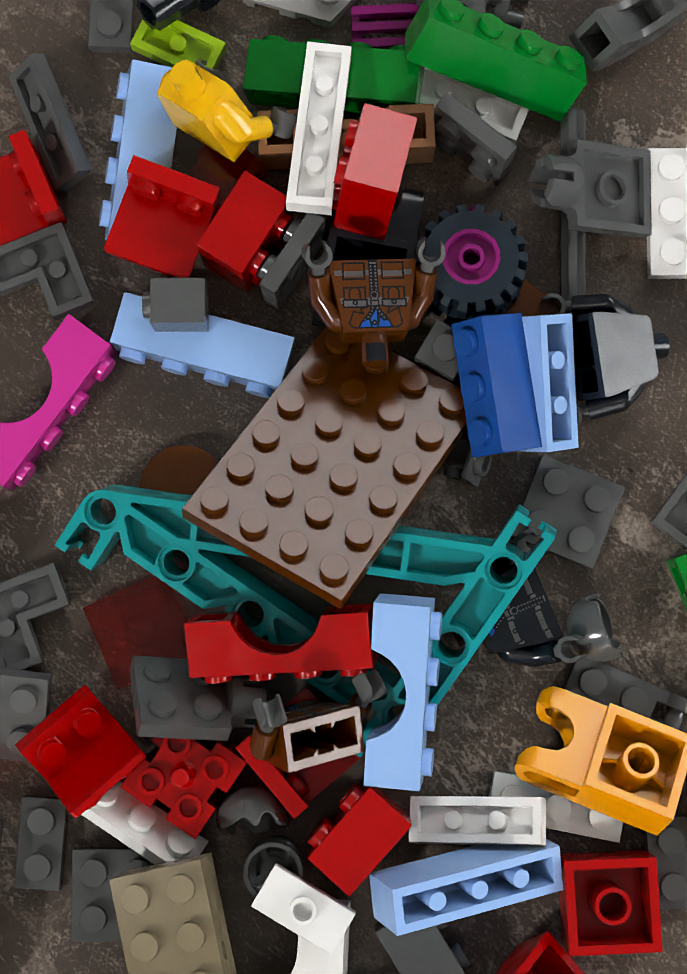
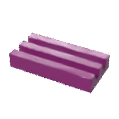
M416 3L351 6L352 42H363L378 49H390V47L395 45L405 46V37L361 39L360 34H395L406 32L412 20L360 21L410 19L415 17L420 6H416Z

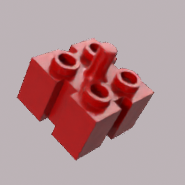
M154 737L152 742L160 747L155 757L146 753L145 759L126 777L120 788L149 808L157 803L158 800L171 808L165 819L193 839H196L220 805V802L215 800L212 795L217 788L227 793L247 765V762L236 748L226 741H217L215 746H212L205 740Z

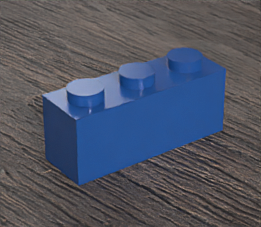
M521 313L479 316L451 324L472 458L542 447Z

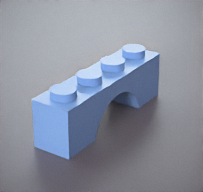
M380 593L374 601L371 649L388 658L400 672L405 684L406 702L404 709L398 716L385 724L372 728L366 740L364 786L420 791L424 776L432 777L434 749L426 748L427 731H435L437 704L429 703L430 686H437L440 664L439 658L432 657V640H440L442 630V612H434L435 598Z

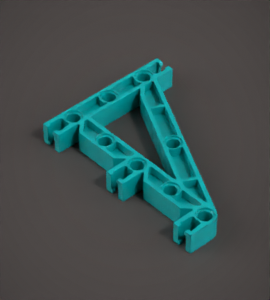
M108 485L89 493L83 499L55 544L63 552H67L74 547L81 549L85 540L80 535L87 526L99 532L100 538L93 552L88 556L83 553L78 560L86 568L93 570L106 562L121 539L124 555L202 609L226 606L225 612L240 611L248 627L263 639L267 635L269 642L294 644L301 642L314 634L319 623L317 619L221 553L241 556L248 555L183 518L182 508L192 495L123 485ZM103 499H107L114 504L116 509L114 520L107 518L101 510ZM520 504L495 539L399 525L366 572L368 575L442 586L464 583L442 614L441 636L446 632H456L463 637L465 646L458 650H451L443 644L441 638L440 640H432V657L439 658L440 664L437 686H430L429 703H436L438 706L556 538L557 529L542 521L538 526L542 530L541 538L528 553H523L517 546L510 544L508 541L519 522L528 527L532 521L528 517L530 511ZM174 550H181L188 556L190 565L188 569L179 568L173 560ZM499 557H508L516 563L517 572L510 577H501L494 572L492 562ZM246 601L257 602L264 611V618L261 620L251 618L246 611ZM377 661L373 668L367 669L368 672L365 675L377 669L387 692L384 696L372 702L371 710L376 711L362 729L365 751L366 740L372 728L394 719L392 707L395 705H405L406 689L402 676L396 675ZM339 670L322 671V675L319 677L305 679L338 703L347 704L352 695L357 693L352 683V679L356 676H341ZM364 752L355 755L361 758Z

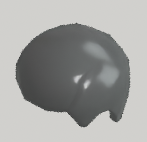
M598 593L576 600L566 620L567 636L579 634L584 637L573 640L570 644L578 655L587 653L585 660L591 662H605L622 657V654L618 652L622 648L621 642L612 639L613 628L610 613L603 601L599 599L600 595Z
M249 784L232 790L224 797L216 813V822L219 830L227 829L230 834L235 833V826L239 822L244 823L253 834L272 831L290 824L285 807L270 789L263 784Z

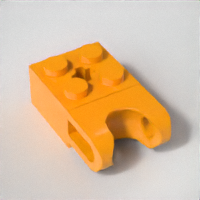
M551 686L540 692L536 703V714L541 721L547 723L560 733L564 745L560 750H551L538 746L526 748L518 755L514 770L517 777L533 786L658 836L674 820L687 773V733L610 703L606 706L559 687Z

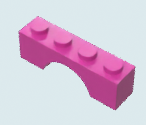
M70 314L66 316L42 348L52 372L51 390L45 403L36 413L24 420L13 423L0 422V485L11 491L17 485L22 487L30 480L37 467L33 463L43 450L49 452L58 443L63 434V431L60 429L70 415L75 417L83 410L90 398L87 392L96 380L100 382L105 380L116 364L113 358L117 352L111 344Z

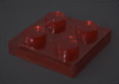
M156 576L83 608L117 689L131 684L129 666L133 655L188 659L184 623L187 621L173 588Z

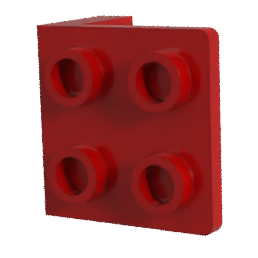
M25 129L8 136L14 151L0 157V246L59 222L63 224L68 223L37 149Z
M133 155L127 170L128 185L106 240L105 252L172 278H190L199 254L196 244L211 222L218 203L220 187Z
M86 685L82 686L15 744L19 752L46 779L67 811L74 818H78L83 812L94 807L108 790L121 779L129 776L146 757L144 752Z
M304 688L284 706L318 699L308 688ZM252 733L235 747L294 819L308 808L311 800L360 759V757L354 754L287 773L267 761L254 758L250 750Z

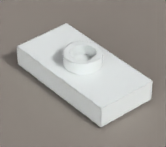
M277 863L251 907L330 955L334 953L356 914V911Z

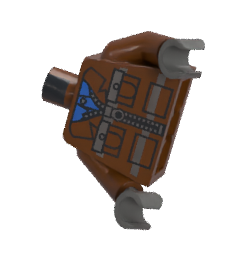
M425 238L419 240L417 254L421 265L416 266V259L332 261V250L324 240H322V256L316 260L310 259V249L307 243H305L301 248V254L305 262L311 267L307 275L313 309L328 330L338 332L341 343H361L363 366L378 367L389 364L388 342L403 341L408 330L419 326L433 301L438 270L435 266L440 265L446 255L443 242L441 240L439 242L438 253L433 257H428L423 254Z
M374 669L368 675L360 673L352 679L357 693L352 695L347 704L307 700L283 706L280 694H276L274 699L262 703L261 698L255 699L252 705L257 721L250 740V750L254 758L267 761L277 768L290 773L365 752L362 723L372 708V702L384 696L387 692L378 670Z

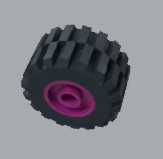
M466 204L458 205L454 215H450L449 211L445 210L439 214L437 224L432 220L425 227V237H419V240L425 238V248L423 250L425 256L433 257L438 253L440 240L445 247L446 255L444 261L440 265L435 266L438 270L431 303V311L438 317L444 312L447 314V322L453 324L457 323L458 318L468 320L479 316L494 315L497 312L505 314L509 311L510 303H515L518 299L524 283L528 256L527 252H524L526 243L523 235L516 236L517 226L511 219L505 224L502 222V212L494 209L491 215L484 213L485 205L476 204L475 211H467ZM415 254L416 266L421 265L418 254Z

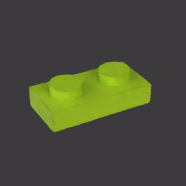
M142 19L130 43L133 51L168 67H173L176 63L185 59L195 64L196 59L199 58L207 61V67L217 69L227 50L226 42L179 20L159 31L157 29L152 30Z

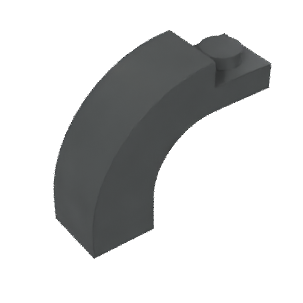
M623 0L611 6L598 8L569 36V39L580 55L584 56V60L591 71L594 72L628 58L679 24L687 17V0Z

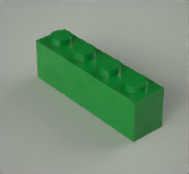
M424 0L405 32L406 60L559 122L587 84L584 56L580 55L574 48L558 46L542 39L534 31L528 29L520 30L504 23L499 17L491 13L482 14L470 9L458 0Z
M274 35L264 36L262 40L249 39L243 91L249 103L253 105L299 108L307 42L329 43L321 39H307L305 43L288 42L285 38ZM363 42L347 44V46H352L344 112L362 113L364 103L385 109L389 105L420 104L424 67L405 59L404 45H395L390 47V49H378Z

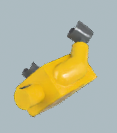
M188 59L176 63L171 70L167 71L161 79L157 96L174 126L232 162L237 160L251 141L267 139L271 135L289 139L292 136L298 115L287 113L286 109L273 106L269 118L267 116L253 117L233 88L218 78L220 70L207 67V61L203 59H196L195 64Z

